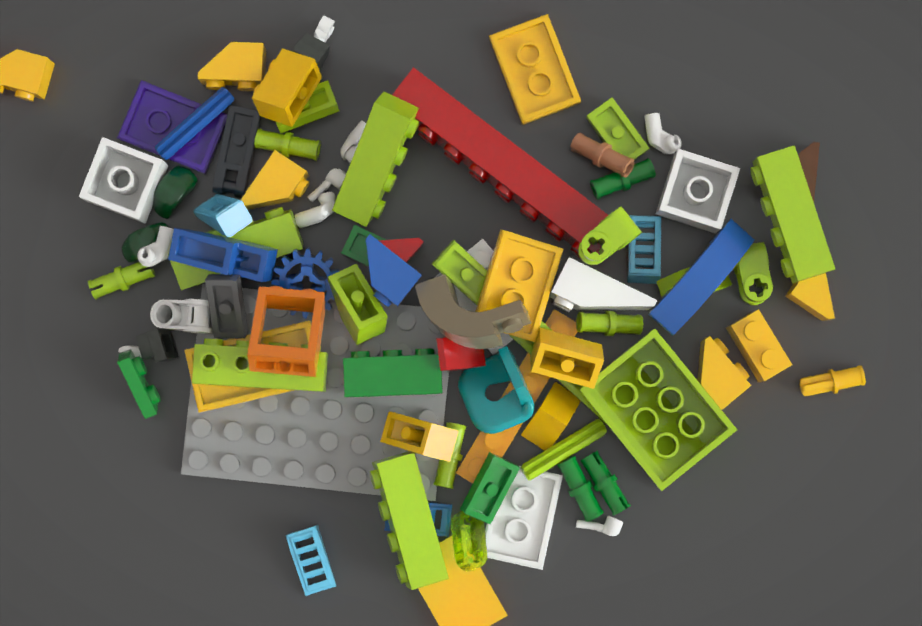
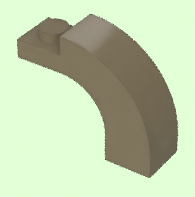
M446 274L415 284L420 305L427 317L445 337L461 346L475 349L503 346L501 333H514L521 330L523 326L531 324L529 313L521 300L483 312H472L459 306L455 287Z

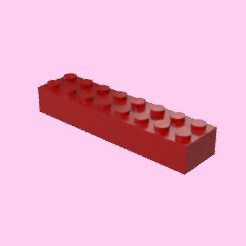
M413 67L392 95L419 108L415 117L419 121L417 127L418 135L431 146L437 143L443 147L445 151L443 154L456 165H459L460 162L464 163L469 167V174L481 184H484L486 181L494 186V193L508 204L511 200L520 206L519 212L533 223L539 220L546 226L544 231L558 242L564 239L572 245L570 251L580 258L578 248L582 239L597 227L608 214ZM590 243L587 250L590 254L593 252L599 254L601 245L599 243L595 245Z

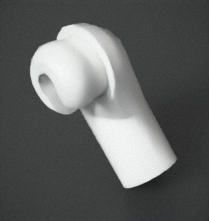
M361 120L348 135L340 150L343 160H348L349 163L352 161L366 123Z
M160 226L156 242L142 247L138 251L137 258L143 266L151 267L168 258L174 229Z

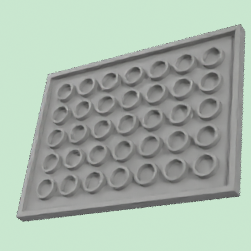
M202 284L201 300H208L206 284ZM242 288L248 326L247 335H249L252 330L258 290ZM329 299L332 308L325 310L320 344L321 352L328 353L326 392L294 390L198 413L191 382L181 474L381 495L380 490H375L371 482L369 471L374 470L372 462L408 452V450L380 442L388 412L391 411L444 426L449 371H442L443 394L344 397L343 358H351V352L370 351V357H383V350H402V356L415 355V349L434 348L435 354H438L436 338H443L445 336L427 317L422 307L401 304L398 307L395 304L387 307L380 302L388 316L385 332L356 345L340 317L335 300ZM267 308L263 331L309 320L312 323L313 312H309L307 319L302 316V311H297L292 316L290 315L291 310ZM211 315L209 320L210 328H212ZM212 328V334L197 333L196 344H204V338L222 340L232 338H214ZM414 453L427 500L436 501L437 486L433 485V482H435L439 459Z

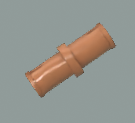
M578 133L572 140L571 151L592 160L593 165L599 168L604 166L625 178L632 172L635 160L613 150L612 145L606 142L599 143L584 136L582 133Z

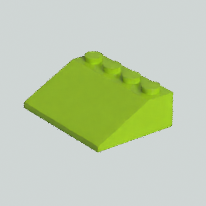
M656 329L648 332L603 369L598 376L594 389L585 386L579 389L661 491L737 431V428Z

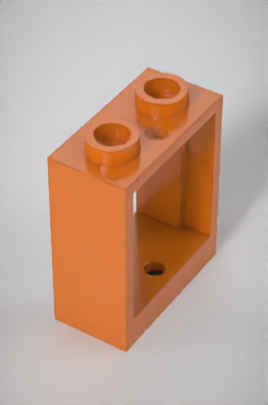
M280 286L259 287L247 353L250 371L316 377L326 310L324 292H317L313 289H284ZM266 309L313 312L308 348L261 344Z

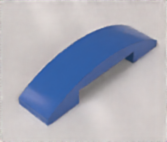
M729 219L709 242V246L674 287L667 291L648 315L673 336L723 282L755 239L736 222Z

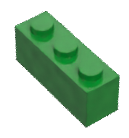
M434 348L415 349V355L402 356V350H383V357H370V351L351 352V358H343L344 397L443 394L442 371H440L439 356L435 354Z

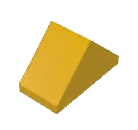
M826 273L793 283L785 297L821 321L835 318Z
M555 382L523 430L521 436L544 451L553 446L566 428L581 401L569 390Z

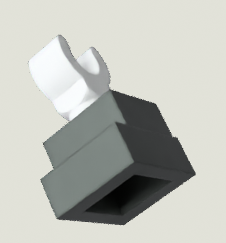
M323 16L314 32V36L305 32L302 39L296 43L293 52L314 58L319 70H321L324 61L329 55V44L325 42L335 28L333 27L335 21Z
M156 328L136 336L138 346H122L118 350L119 352H125L131 349L135 357L140 356L142 360L154 358L155 363L178 358L171 331L163 328Z

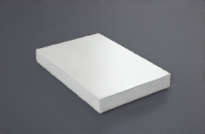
M519 466L520 469L491 525L486 524L480 556L543 570L563 475L545 471L536 478L528 480L522 473L521 466Z

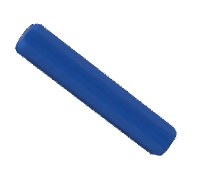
M221 87L155 146V150L163 159H169L234 102L233 95L225 87Z

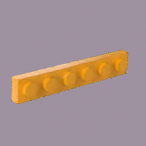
M555 309L545 323L552 331L575 337L578 332L576 322ZM527 353L519 369L535 404L550 377L531 372L530 354ZM511 381L501 398L514 389ZM523 423L496 434L480 431L456 474L474 483L489 452L503 457Z

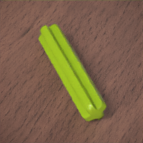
M600 419L594 420L522 464V473L528 480L536 478L603 437L607 433L605 425Z

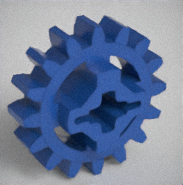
M310 247L306 248L304 255H300L299 251L294 249L293 259L284 255L281 260L285 266L275 267L274 271L280 277L272 278L271 284L283 287L284 289L303 290L304 285L298 282H301L304 276H310V282L315 283L311 285L310 289L317 292L327 291L325 294V308L330 310L332 305L329 299H335L328 282V276L339 272L340 269L331 270L330 266L334 259L331 257L324 261L322 259V250L314 256L311 255ZM301 263V270L296 274L286 275L293 266ZM314 264L321 267L327 277L320 276L314 269ZM291 311L290 315L294 316L297 311ZM302 312L303 318L307 319L309 312Z

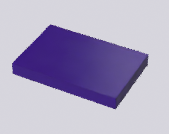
M141 80L117 139L160 156L155 150V146L202 104ZM221 112L168 160L206 175L223 135L227 114Z

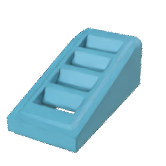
M220 194L214 195L193 211L197 218L226 237L233 236L252 222V217L242 200Z
M630 215V218L638 228H654V233H641L628 244L627 282L657 284L656 281L660 280L661 216ZM636 241H654V245L635 244ZM635 254H651L653 258H635ZM635 267H648L653 269H635Z
M318 525L285 535L305 596L336 587L337 585ZM313 537V544L298 548L297 542ZM317 549V556L302 560L300 554ZM321 561L322 568L309 572L305 571L304 566ZM325 573L326 580L309 584L308 578Z

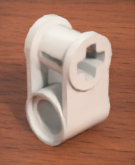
M163 299L154 303L151 308V321L156 327L189 333L212 334V328L209 327L210 309L208 300Z

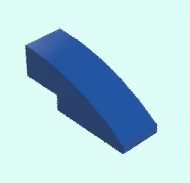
M174 228L168 260L224 275H240V277L266 282L272 280L278 249L234 238Z

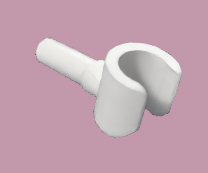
M332 169L326 176L325 181L307 196L308 199L313 202L320 194L329 189L331 185L340 190L346 173L341 169Z
M607 516L604 525L584 520H577L576 528L597 530L609 536H617L623 526L622 521L611 516Z

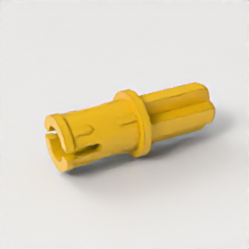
M859 365L839 371L828 369V373L801 378L799 385L803 396L830 391L836 394L840 389L864 386L866 379L864 370Z

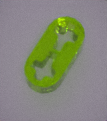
M460 511L451 520L454 557L457 565L462 570L473 571L482 567L487 561L484 522ZM464 519L467 523L471 524V528L469 527V525L464 524ZM467 551H469L470 554H474L475 560H473L472 557L467 555Z

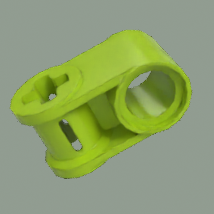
M621 206L585 235L578 248L579 256L586 264L598 265L617 250L624 248L642 232ZM590 243L593 245L599 243L601 245L599 254L597 252L591 254L588 252L587 249Z
M764 242L752 243L733 270L736 274L741 299L746 304L759 305L771 296L773 284L769 271L768 253ZM754 282L756 287H762L763 289L758 297L756 292H750L749 290Z

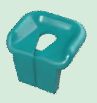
M507 346L498 349L499 353L486 358V366L465 369L458 381L459 393L472 423L478 430L488 434H496L527 421L534 412L532 396L513 353ZM511 381L514 389L498 401H490L486 398L485 391L490 385Z

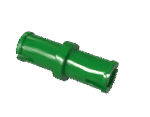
M647 158L634 164L632 172L626 178L613 172L598 179L590 180L592 193L596 200L619 190L628 191L634 184L655 178V168L651 160Z
M598 450L581 460V463H583L595 483L593 488L596 492L600 491L613 516L631 506L616 483L618 478L615 474L611 475Z
M570 456L557 464L570 488L568 493L570 497L575 498L585 517V521H591L602 515L604 511L591 489L593 484L591 480L586 479L576 460V456Z

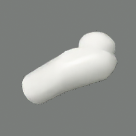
M660 113L644 116L647 138L651 146L664 154H674L681 148L682 142L678 135L673 136L662 130Z
M333 192L320 194L318 197L320 206L295 214L297 226L301 229L320 223L334 213L332 209L336 201L335 194Z

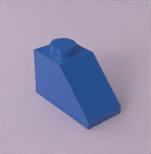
M369 234L366 238L370 279L371 286L377 290L373 296L387 307L391 303L398 307L422 275Z

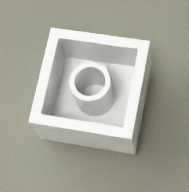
M102 137L79 197L86 202L146 224L153 207L156 186L165 176L169 165L162 159Z
M678 149L674 154L655 214L716 234L722 228L740 168Z

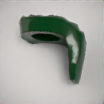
M178 165L171 169L156 186L153 208L162 218L168 219L181 201L195 188L198 179L190 169Z
M166 223L152 224L131 233L121 247L124 258L128 262L138 260V251L142 247L156 242L160 226L168 227Z

